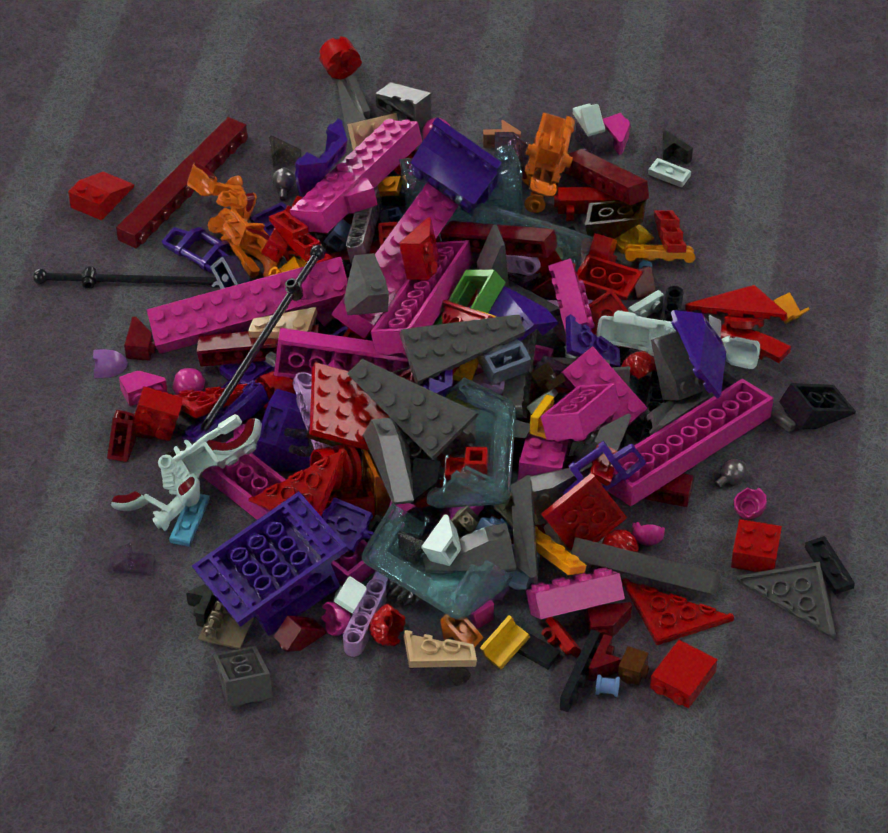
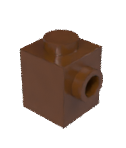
M627 646L618 667V677H620V680L627 684L639 686L641 679H646L649 672V653Z

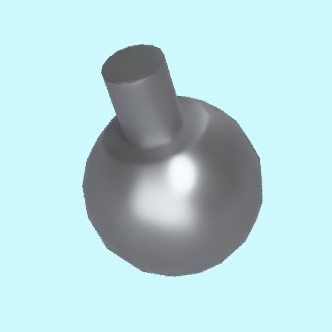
M285 167L277 170L272 178L274 187L279 190L280 199H286L287 191L295 184L294 173Z
M731 459L725 462L721 469L722 477L715 481V484L721 488L727 482L733 485L741 483L747 475L745 462L738 459Z

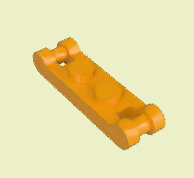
M627 244L624 247L625 258L628 261H634L636 258L653 261L655 258H660L665 261L684 259L685 262L692 263L695 260L694 250L691 246L686 247V253H667L663 245Z

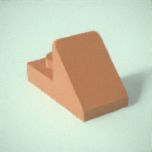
M501 120V129L483 130V148L521 147V131L504 120Z

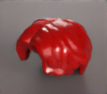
M637 351L629 355L621 365V367L629 366L630 376L634 375L638 379L652 371L657 372L654 357L645 351Z
M616 529L604 536L602 542L605 545L637 553L639 549L635 536L625 529Z
M387 603L373 614L369 627L370 635L378 644L396 646L400 643L398 636L400 632H403L404 625L406 624L405 616Z

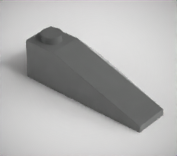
M375 254L354 255L344 297L347 316L388 312L389 292Z
M391 418L372 419L363 436L393 505L412 503L414 498L410 448L402 428Z
M506 523L483 527L459 538L461 551L450 566L432 562L426 554L422 555L426 573L453 574L455 571H467V574H475V571L487 572V575H498L516 571L511 539Z

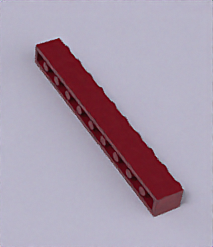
M227 117L116 227L118 241L136 249L141 244H144L153 232H156L159 226L164 221H167L170 215L176 209H179L187 198L192 196L195 190L190 188L187 182L194 162L206 167L214 174L215 170L220 165H223L226 159L231 154H234L242 143L246 142L248 138L247 125Z

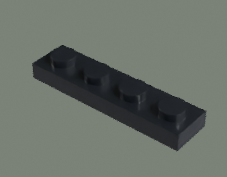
M591 630L561 694L560 710L569 712L571 705L575 706L579 697L578 690L583 688L586 683L587 676L585 674L589 671V666L600 644V632Z

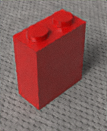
M678 640L651 675L650 688L658 695H664L672 699L677 705L690 708L716 673L718 659Z

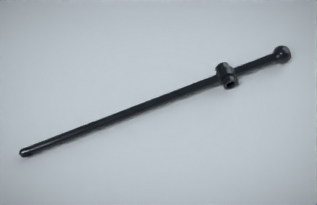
M314 245L311 248V257L296 279L290 278L285 282L287 294L201 425L202 431L206 432L209 430L291 301H298L303 297V282L316 262L322 260L326 255V251L321 245Z
M91 266L85 267L82 274L47 273L44 269L34 271V281L38 284H43L47 280L81 281L84 288H93L96 282L212 285L217 281L216 277L97 274L96 269ZM249 278V279H250V281H253V280H257V279H260V278Z

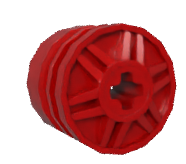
M346 444L334 445L333 448L315 449L311 453L310 467L313 466V463L324 457L337 453L341 448L348 451L332 492L337 491L340 487L347 489L349 487H356L361 483V460L356 448Z

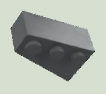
M390 82L376 93V107L387 114L397 113L399 121H417L420 129L431 119V93Z

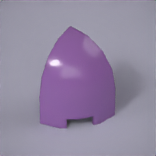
M101 349L94 350L93 359L95 360L94 378L115 377L121 374L127 367L126 357L117 351Z

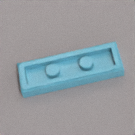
M200 494L196 505L186 506L180 512L169 538L170 543L190 547L209 503L210 495Z

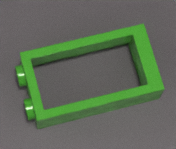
M465 270L448 301L467 307L476 289H481L471 309L489 313L506 282L495 270ZM442 312L435 325L442 324Z

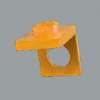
M790 292L773 300L787 313L788 320L784 321L785 324L803 316L810 310L807 307L800 311Z

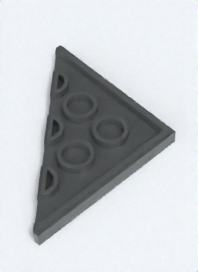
M820 562L737 576V581L832 639H836Z

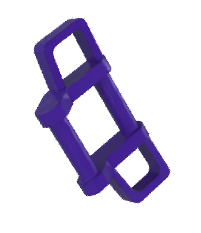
M175 227L162 240L165 248L178 256H184L199 264L200 268L212 274L210 266L219 256H229L226 253L231 248L227 241H221L213 237L201 227L191 229L189 232ZM176 235L183 236L184 238L177 246L169 243ZM201 239L214 245L203 258L188 250L195 241Z
M603 440L596 449L576 463L572 462L568 465L577 481L565 489L563 495L585 478L580 470L602 454H605L618 472L612 477V481L608 486L601 484L606 491L623 479L624 481L629 479L630 476L646 464V461L633 444H629L613 454ZM631 452L635 453L639 460L625 470L618 460Z

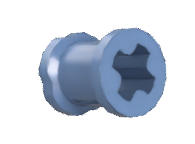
M597 675L595 695L606 693L614 694V697H618L620 677L611 679Z

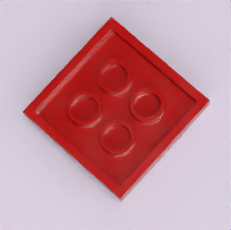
M592 473L541 513L571 551L575 537L598 542L627 519L623 511Z

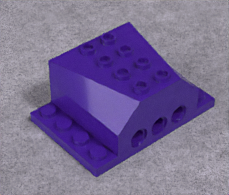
M436 117L432 123L433 128L422 141L410 163L411 170L413 171L412 174L421 181L422 179L427 181L458 204L463 211L476 217L494 190H497L502 184V162Z
M298 491L193 564L192 568L239 627L253 617H256L267 635L270 636L278 631L287 615L299 616L340 587L331 563L349 550L346 544Z

